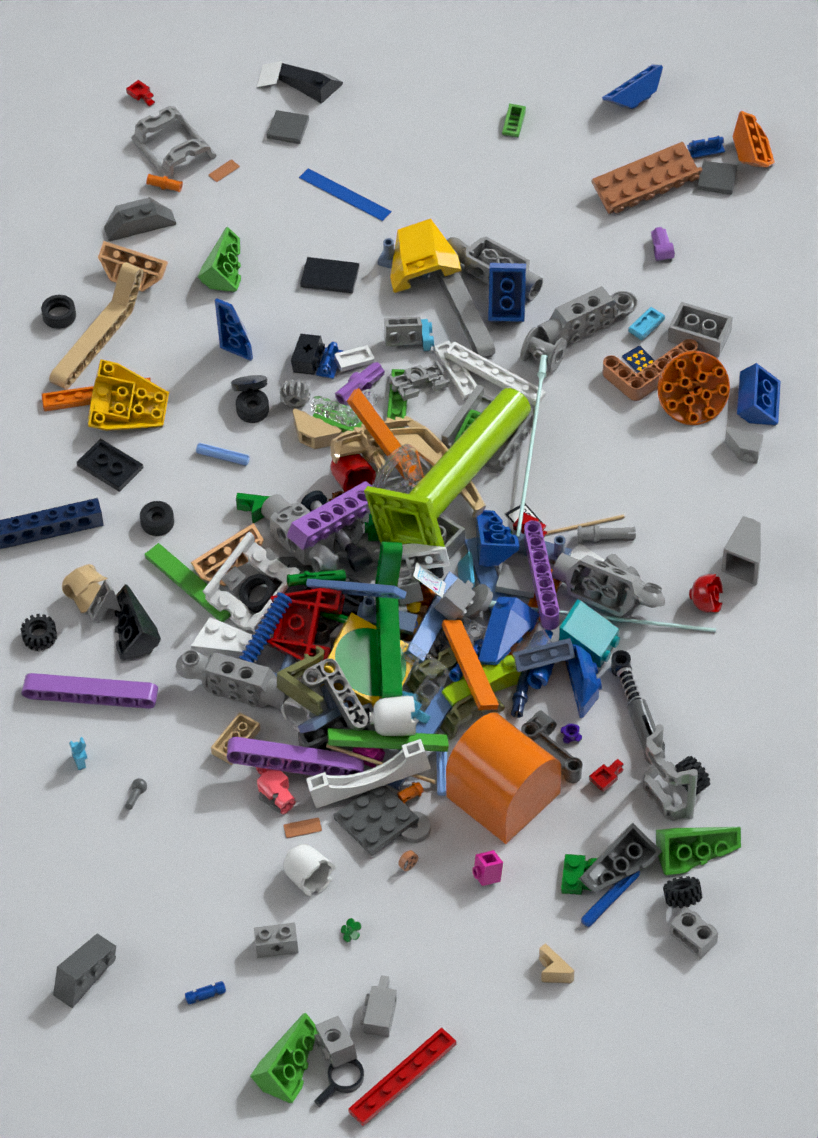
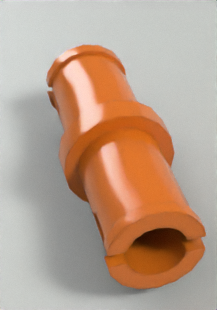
M148 174L146 180L147 185L161 187L162 190L169 189L181 192L183 186L182 181L168 179L167 176L160 177Z

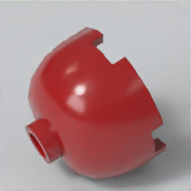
M706 574L698 577L693 583L692 588L689 590V597L699 610L710 613L721 610L723 602H719V593H723L720 577H716V574Z

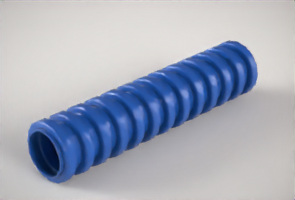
M277 592V598L273 599L274 603L270 604L271 608L267 609L268 613L264 614L265 618L261 619L262 623L258 624L259 628L255 629V635L252 634V640L248 641L249 645L245 646L246 650L242 651L243 655H240L239 659L252 663L258 660L257 656L261 655L260 651L264 650L263 646L267 645L266 641L270 640V635H273V629L276 630V624L280 623L279 619L283 618L282 614L286 613L285 609H288V604L292 603L290 597Z

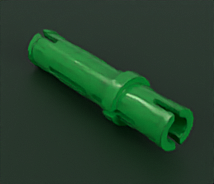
M344 569L313 573L304 571L302 574H287L286 579L288 587L299 585L307 587L308 579L345 582L346 573Z

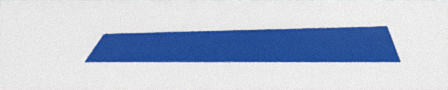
M309 168L299 177L382 221L392 212Z

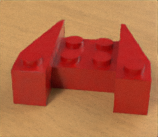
M318 588L285 594L291 598L292 603L288 604L289 608L285 609L286 613L282 614L283 618L279 619V624H276L277 628L274 631L273 638L266 641L267 645L285 655L295 657L298 662L304 659V654H308L310 657L316 656V646L319 645H314L320 613L341 615L345 598L342 591ZM277 595L271 596L270 599L273 603V599L277 598ZM319 646L324 650L323 660L327 659L332 649L330 647Z

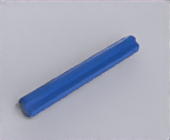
M640 871L616 882L581 918V923L586 927H590L640 876Z

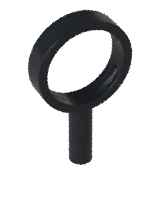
M357 1059L347 1062L355 1065L360 1070V1078L350 1086H341L335 1083L331 1076L334 1067L332 1064L329 1065L328 1081L330 1085L314 1100L317 1106L321 1107L335 1091L350 1093L362 1085L364 1069Z

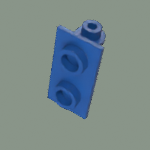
M718 135L717 137L708 138V141H705V139L692 140L687 145V148L692 158L725 152L723 147L724 138Z
M331 342L325 348L316 376L334 379L338 368L334 360V354L343 352V350H339L336 342Z

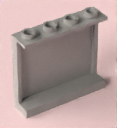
M476 386L441 435L442 443L448 449L455 443V438L469 411L473 409L482 413L493 400V398L484 395V387ZM534 408L485 466L501 472L503 467L509 464L513 453H517L522 440H526L529 430L532 428Z

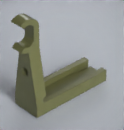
M316 646V656L310 657L308 654H304L303 660L277 673V688L310 712L319 716L323 713L320 703L324 701V698L298 680L305 670L324 659V650Z

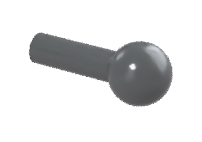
M137 778L132 782V793L125 804L127 809L131 810L139 795L147 790V783L144 779Z

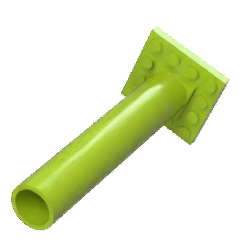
M512 388L501 390L409 494L371 486L365 488L364 493L380 544L383 541L401 542L402 545L413 543L445 547L437 519L529 416L531 406L528 399L522 393Z

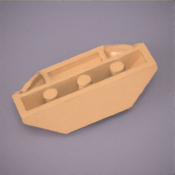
M103 241L98 255V259L109 280L117 283L119 271L125 262L143 269V276L139 291L142 292L163 278L168 264L167 261Z
M254 523L190 562L200 579L210 582L248 532L254 535L255 542L259 546L262 545L263 538ZM243 552L227 573L234 566L239 567L248 562V558ZM221 580L220 585L226 586L224 582Z

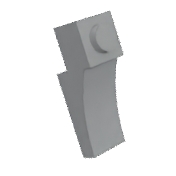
M269 547L266 549L267 559L272 561L277 559L282 562ZM247 562L239 567L234 566L221 580L238 597L241 584L251 575L262 573Z

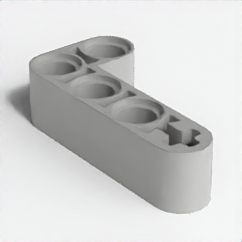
M328 658L305 670L301 682L311 690L325 684L348 727L352 730H363L368 722V716L338 663L334 659ZM331 666L334 672L327 673L324 671V667ZM313 675L316 678V682H309L306 676ZM340 683L343 686V690H336L333 684ZM343 701H351L353 703V707H345ZM355 719H357V720H360V719H361V720H362L361 724H360L359 722L355 723V722H354Z

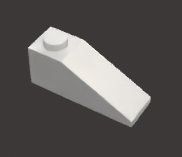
M413 543L402 545L403 553L400 571L415 568L417 562L426 569L450 566L446 547Z

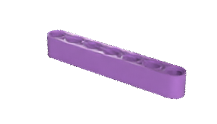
M528 521L524 525V543L541 625L547 630H554L559 626V606L543 531L539 522Z
M29 673L25 675L21 694L27 699L151 709L156 704L158 686L149 682Z
M232 737L228 740L227 760L233 764L312 776L324 772L326 775L332 776L364 772V760L341 752L242 737Z

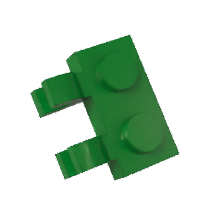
M565 854L561 894L582 895V890L591 891L579 878L597 858H591L586 861V855Z

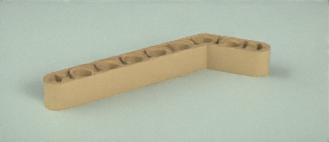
M127 262L122 265L112 301L52 370L49 377L51 383L66 390L69 389L127 320L135 306L143 269Z

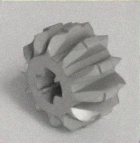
M291 379V381H285L281 385L280 401L284 402V405H290L291 408L293 406L299 408V406H305L306 403H309L310 386L306 385V382Z

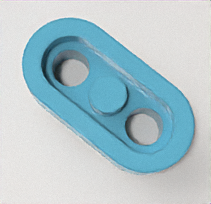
M421 319L423 351H430L431 347L434 346V337L430 336V333H432V322H428V319Z

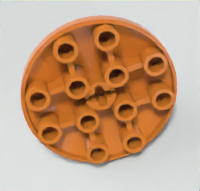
M687 351L672 358L663 368L658 381V398L662 408L672 419L687 425H700L714 419L725 407L730 392L729 377L722 363L714 356L701 351Z

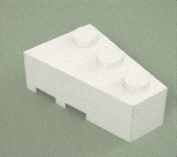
M210 617L191 644V650L207 656L217 652L239 659V656L243 655L242 651L246 650L245 646L249 645L248 641L252 640V634Z

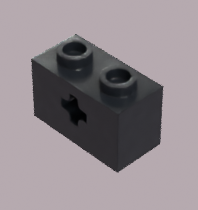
M300 333L291 358L294 373L315 374L316 369L320 366L321 355L325 352V344L320 335Z

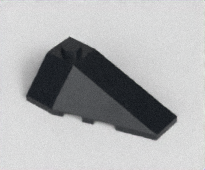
M282 63L278 79L321 104L343 85L342 81L329 74Z
M125 584L116 594L121 611L115 610V617H118V625L115 627V632L119 634V640L116 641V649L120 660L123 661L150 654L161 641L157 627L130 587Z

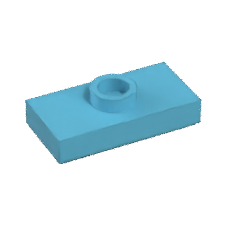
M650 307L628 328V332L643 341L665 320V315Z

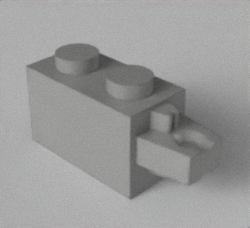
M458 578L446 590L443 598L441 597L434 608L448 620H455L457 617L461 619L474 602L472 600L475 592L472 590L474 584L469 580L464 583Z
M381 975L379 985L371 986L370 994H366L365 1006H367L366 1012H362L360 1022L361 1025H364V1033L390 1036L397 1003V990L389 988V976Z

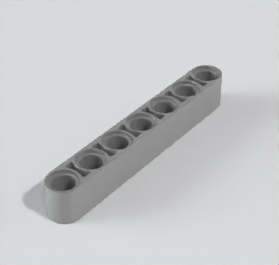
M441 269L436 270L437 278L473 352L482 357L495 354L494 343L459 272L444 276Z

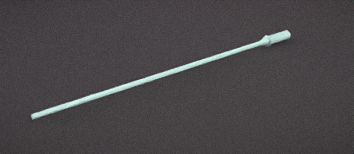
M541 355L539 371L537 373L539 384L516 533L518 538H520L542 382L546 377L547 355Z
M492 601L488 608L493 609L496 601ZM531 607L536 612H539L538 608ZM559 610L561 615H568L569 611ZM601 615L606 620L716 632V628Z

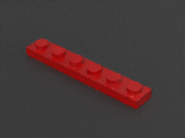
M441 1027L349 1107L348 1112L362 1126L366 1125L457 1045L456 1040Z

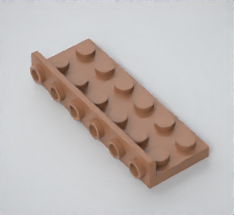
M682 141L595 177L591 182L608 214L613 212L616 214L623 211L627 206L634 207L639 204V201L644 199L648 201L658 193L665 194L670 188H679L689 180L690 182L697 180L700 177L702 168H697Z

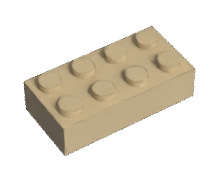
M239 712L211 746L212 755L233 765V763L227 760L228 740L232 737L254 739L261 730L260 723Z

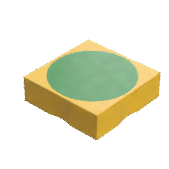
M351 613L341 628L327 659H334L338 663L361 705L371 703L374 708L375 703L380 699L377 629L375 625ZM400 640L403 687L415 660L405 654L409 644ZM331 666L324 667L325 672H334ZM340 683L333 684L336 690H343V686Z

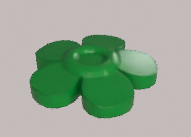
M349 918L346 921V925L341 927L344 941L350 942L352 939L357 940L360 937L359 932H357L362 927L360 922H355L353 918Z

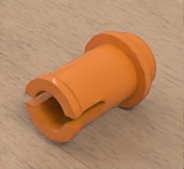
M412 782L411 786L397 792V795L405 804V802L416 796H422L424 789L420 782Z

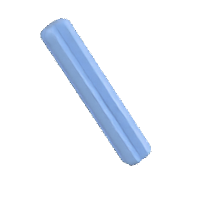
M198 443L196 447L198 454L245 466L248 465L250 460L247 454L203 443Z
M436 751L437 794L439 796H446L447 752Z

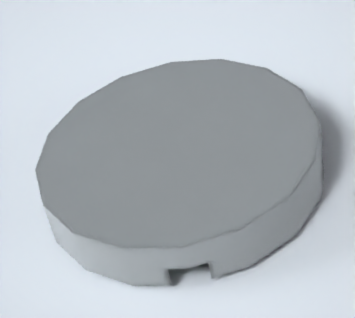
M480 584L472 589L475 592L472 598L474 602L464 615L466 619L474 620L480 617L479 613L482 610L485 612L492 602L493 592H491L487 585Z

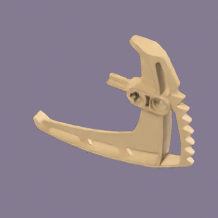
M405 416L404 419L396 417L395 420L387 418L384 421L388 428H394L390 429V431L406 452L418 454L432 466L448 450L433 432L408 416ZM361 424V428L354 427L353 431H346L332 439L330 446L331 458L334 463H338L339 457L361 453L367 462L375 463L381 474L389 470V466L384 459V451L363 424ZM471 480L460 494L474 510L472 517L475 518L482 514L486 505Z

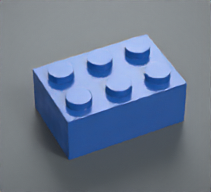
M490 263L488 321L524 322L526 264Z

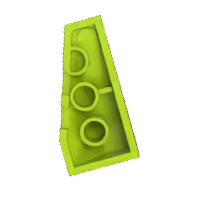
M507 655L497 665L481 664L493 692L517 685L521 672H517L512 655ZM463 675L459 681H453L444 688L442 694L453 707L458 701L471 695V691Z

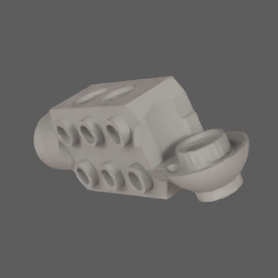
M487 236L480 238L471 246L466 245L456 237L447 239L458 255L460 263L465 265L464 271L489 285L490 263L526 264L525 297L533 300L539 294L543 286V278L529 271L530 260Z
M601 286L556 307L550 319L537 326L540 329L539 339L553 345L560 338H564L567 341V345L575 343L598 330L607 328L613 324L617 316H628L636 309L638 300L634 294L628 291H618L610 296Z
M279 494L267 498L262 505L261 513L270 521V535L303 565H311L315 572L337 570L336 558L333 554L335 551V533L329 535L325 540L318 541L313 547L302 550L287 537V533L293 521L310 513V511L301 503H288Z
M562 553L553 567L552 578L567 585L568 595L619 617L630 611L637 599L642 605L650 608L665 605V598L661 592L662 587L659 585L646 583L644 586L641 584L639 576L589 555L578 560Z
M188 650L177 659L175 666L177 673L186 679L201 680L202 686L214 696L226 697L235 702L240 701L252 707L264 708L266 705L281 708L289 698L288 695L277 688V677L269 667L217 652L207 656L194 650Z

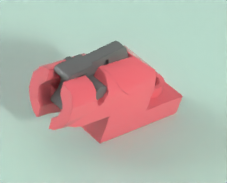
M256 767V770L261 775L257 779V787L260 792L259 799L275 811L286 814L296 803L294 801L295 798L288 790V777L279 770Z

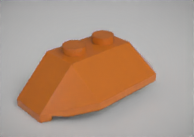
M740 111L732 136L739 161L755 167L767 168L773 165L775 161L768 137L762 127L756 122V117Z

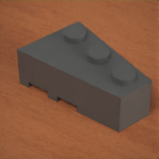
M98 933L57 966L53 996L73 1008L106 969L114 963L116 959V945Z

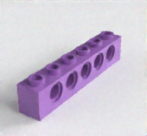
M365 481L293 521L287 537L304 550L308 547H313L322 539H327L332 533L339 532L346 525H351L355 520L362 519L370 512L364 490L367 486L371 485Z

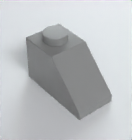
M727 427L725 442L739 460L757 463L762 448L763 435Z

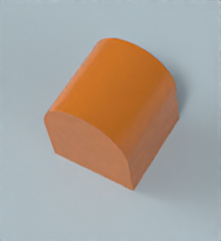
M489 713L471 725L453 748L446 765V797L505 844L550 804L561 791L560 761L498 713Z

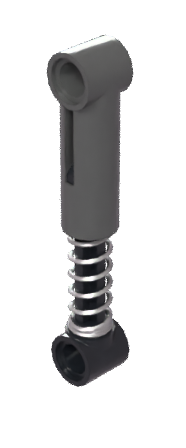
M618 650L611 657V672L618 677L622 689L625 691L626 700L629 702L627 707L644 749L645 760L651 764L646 755L647 737L655 732L656 726L646 700L642 699V696L639 695L640 691L637 690L638 686L635 685L636 680L633 679L631 656L627 651ZM663 741L662 750L665 753V743Z

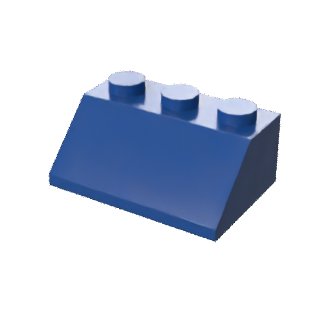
M758 363L740 371L737 415L750 424L777 425L779 421L781 381Z

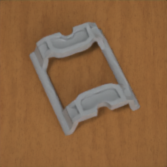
M168 106L160 110L159 115L156 117L149 115L139 120L135 125V133L131 137L163 176H167L168 179H172L174 167L185 162L186 157L189 155L197 156L206 152L211 159L217 156L175 106ZM177 119L193 139L173 147L166 157L163 158V163L161 164L146 146V134L157 132L173 124Z
M658 724L655 732L647 737L646 755L652 767L644 772L643 789L651 799L655 800L657 808L666 819L672 821L684 817L692 819L694 817L698 771L690 769L677 773L674 764L664 760L665 753L662 750L664 727ZM660 775L668 784L676 785V787L688 784L687 803L674 808L672 798L664 793L660 782L654 780V778Z

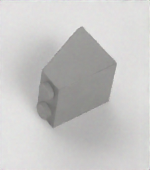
M743 516L724 547L721 572L757 585L761 561V523L755 519Z

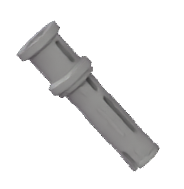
M597 525L583 528L578 526V543L589 540L598 542L600 539H636V533L628 534V532H636V528H599Z

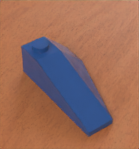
M216 298L215 308L220 348L251 361L253 359L252 346L245 326L232 304Z
M484 510L481 515L475 517L479 565L485 567L499 566L519 550L518 537L510 533L511 529L503 525V520L495 511Z
M498 597L492 609L479 655L480 663L483 665H497L511 652L510 648L515 643H520L523 640L522 636L526 632H531L540 617L539 613L517 597Z

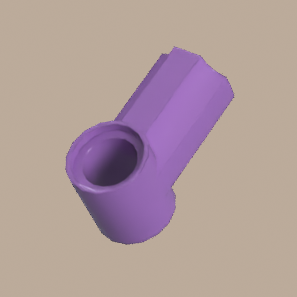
M656 227L651 231L656 261L674 258V246L669 241L666 229Z

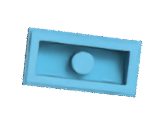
M468 552L458 562V578L465 583L469 580L474 584L473 589L475 587L472 553Z

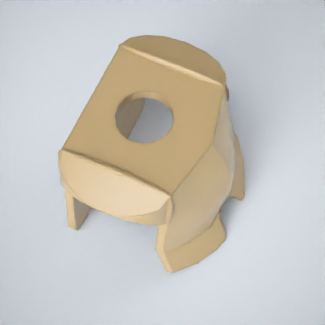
M86 564L76 568L63 579L62 591L67 597L74 600L81 613H85L101 587L98 582L108 578L99 574L95 566Z

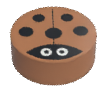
M412 850L406 851L399 859V867L404 871L411 870L418 861V855Z

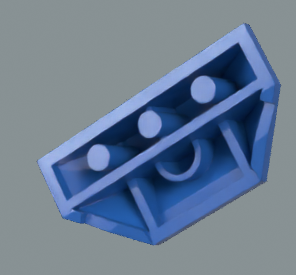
M651 64L631 79L604 95L602 99L620 107L636 108L641 101L651 98V95L657 91L663 66Z
M572 644L575 658L565 660L579 717L584 718L598 700L599 690H602L601 679L596 677V674H598L596 662L593 663L591 655L581 646Z

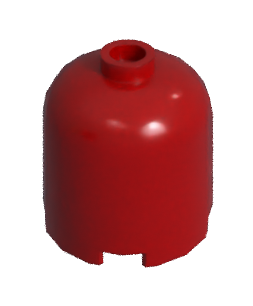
M360 453L339 457L338 463H334L333 460L331 461V474L344 492L365 481L371 485L374 484L376 472Z

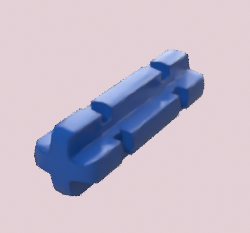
M219 981L213 986L210 984L195 989V992L193 990L186 992L185 999L188 1004H192L196 1000L201 1001L214 997L216 993L218 995L226 992V987L223 981Z

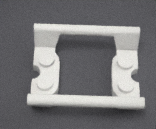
M248 532L205 587L203 593L206 595L205 599L220 612L222 610L229 611L231 614L230 620L239 627L255 631L258 628V624L262 623L261 619L265 618L264 614L268 613L267 609L271 608L270 604L273 602L270 599L259 613L252 615L249 613L248 607L229 592L218 589L221 579L242 552L248 558L251 566L269 579H276L282 582L273 596L277 592L284 594L288 589L287 574H299L300 571L295 567L288 568L277 559L273 561L267 559V551L255 542L254 535Z

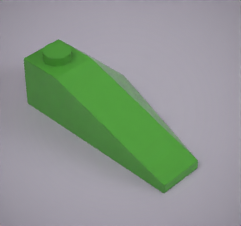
M229 227L224 229L202 265L198 278L210 289L235 292L241 281V275L238 274V269L241 268V263L238 262L240 238Z
M696 827L656 830V846L662 851L658 858L663 873L665 875L686 873L691 868L704 865L715 857H721L741 848V827Z
M303 1013L261 1059L250 1075L263 1092L288 1103H293L303 1087L304 1080H302L304 1070L308 1069L309 1063L307 1059L309 1051L313 1050L315 1043L314 1035L317 1034L316 1024L307 1013Z

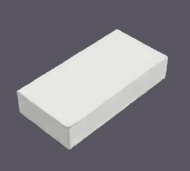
M368 345L334 354V360L340 372L372 364L375 360Z

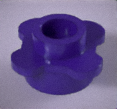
M576 724L563 726L560 730L564 736L563 742L566 744L573 741L580 742L582 740V735L579 733L580 727Z

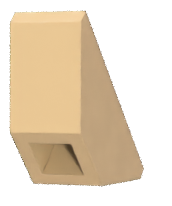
M294 408L293 420L300 443L313 449L329 447L332 439L342 434V430L337 426H332L319 418Z

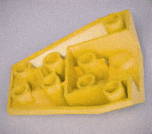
M431 218L397 230L390 275L394 293L411 288L409 279L439 269L442 270L444 276L462 271L458 255Z
M100 359L88 413V427L105 431L163 427L169 392L119 363Z

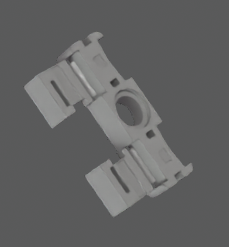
M435 360L433 365L425 368L418 365L405 369L404 374L392 377L390 374L387 382L389 385L392 384L391 389L394 392H397L398 389V392L405 401L419 396L420 390L413 389L414 386L426 383L428 380L433 385L432 389L437 391L448 387L450 380H445L443 377L444 370L439 362ZM411 374H418L420 378L415 379Z

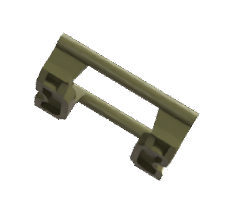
M451 647L438 653V660L431 661L427 659L418 664L411 671L410 679L406 682L411 692L418 695V700L425 709L428 708L430 702L423 694L424 681L437 679L453 670L458 663ZM472 694L458 701L454 708L446 715L440 726L449 740L455 738L459 725L472 719V712L486 711L478 709ZM495 695L499 703L497 710L501 712L505 709V706Z

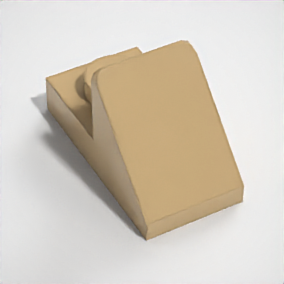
M546 943L539 948V960L546 969L541 973V981L548 983H572L574 981V970Z

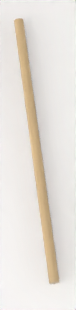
M623 514L547 531L546 535L577 529L578 526L586 527L625 517Z
M327 743V748L377 765L383 764V762L336 746H329ZM418 774L412 775V777L435 784L436 781Z

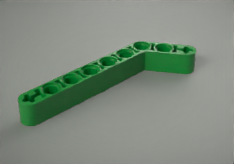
M381 542L375 584L398 587L403 553L401 542ZM375 597L379 698L402 696L398 599Z

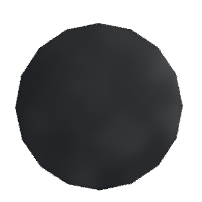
M263 375L244 376L232 380L231 386L234 391L244 392L251 388L258 390L266 387L268 380Z

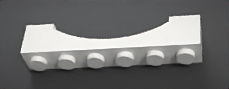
M421 739L402 745L403 749L398 754L373 769L343 776L326 775L324 772L307 778L309 791L316 809L431 769Z

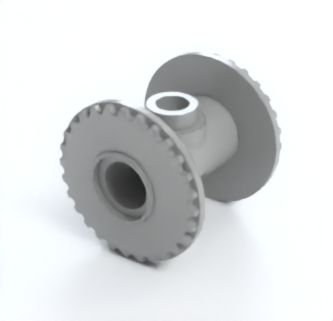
M533 327L523 342L520 358L523 361H527L533 354L534 359L540 361L541 355H547V370L554 372L564 357L567 341L564 338H560L555 345L539 339L540 329Z

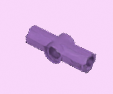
M373 362L361 373H353L348 383L335 392L336 399L341 405H347L346 401L354 389L359 388L364 395L367 394L372 384L385 375V370L381 364Z

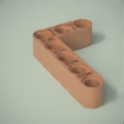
M693 339L684 340L639 373H635L616 356H607L603 360V376L629 399L639 401L658 388L660 374L672 358L687 351H698V343Z

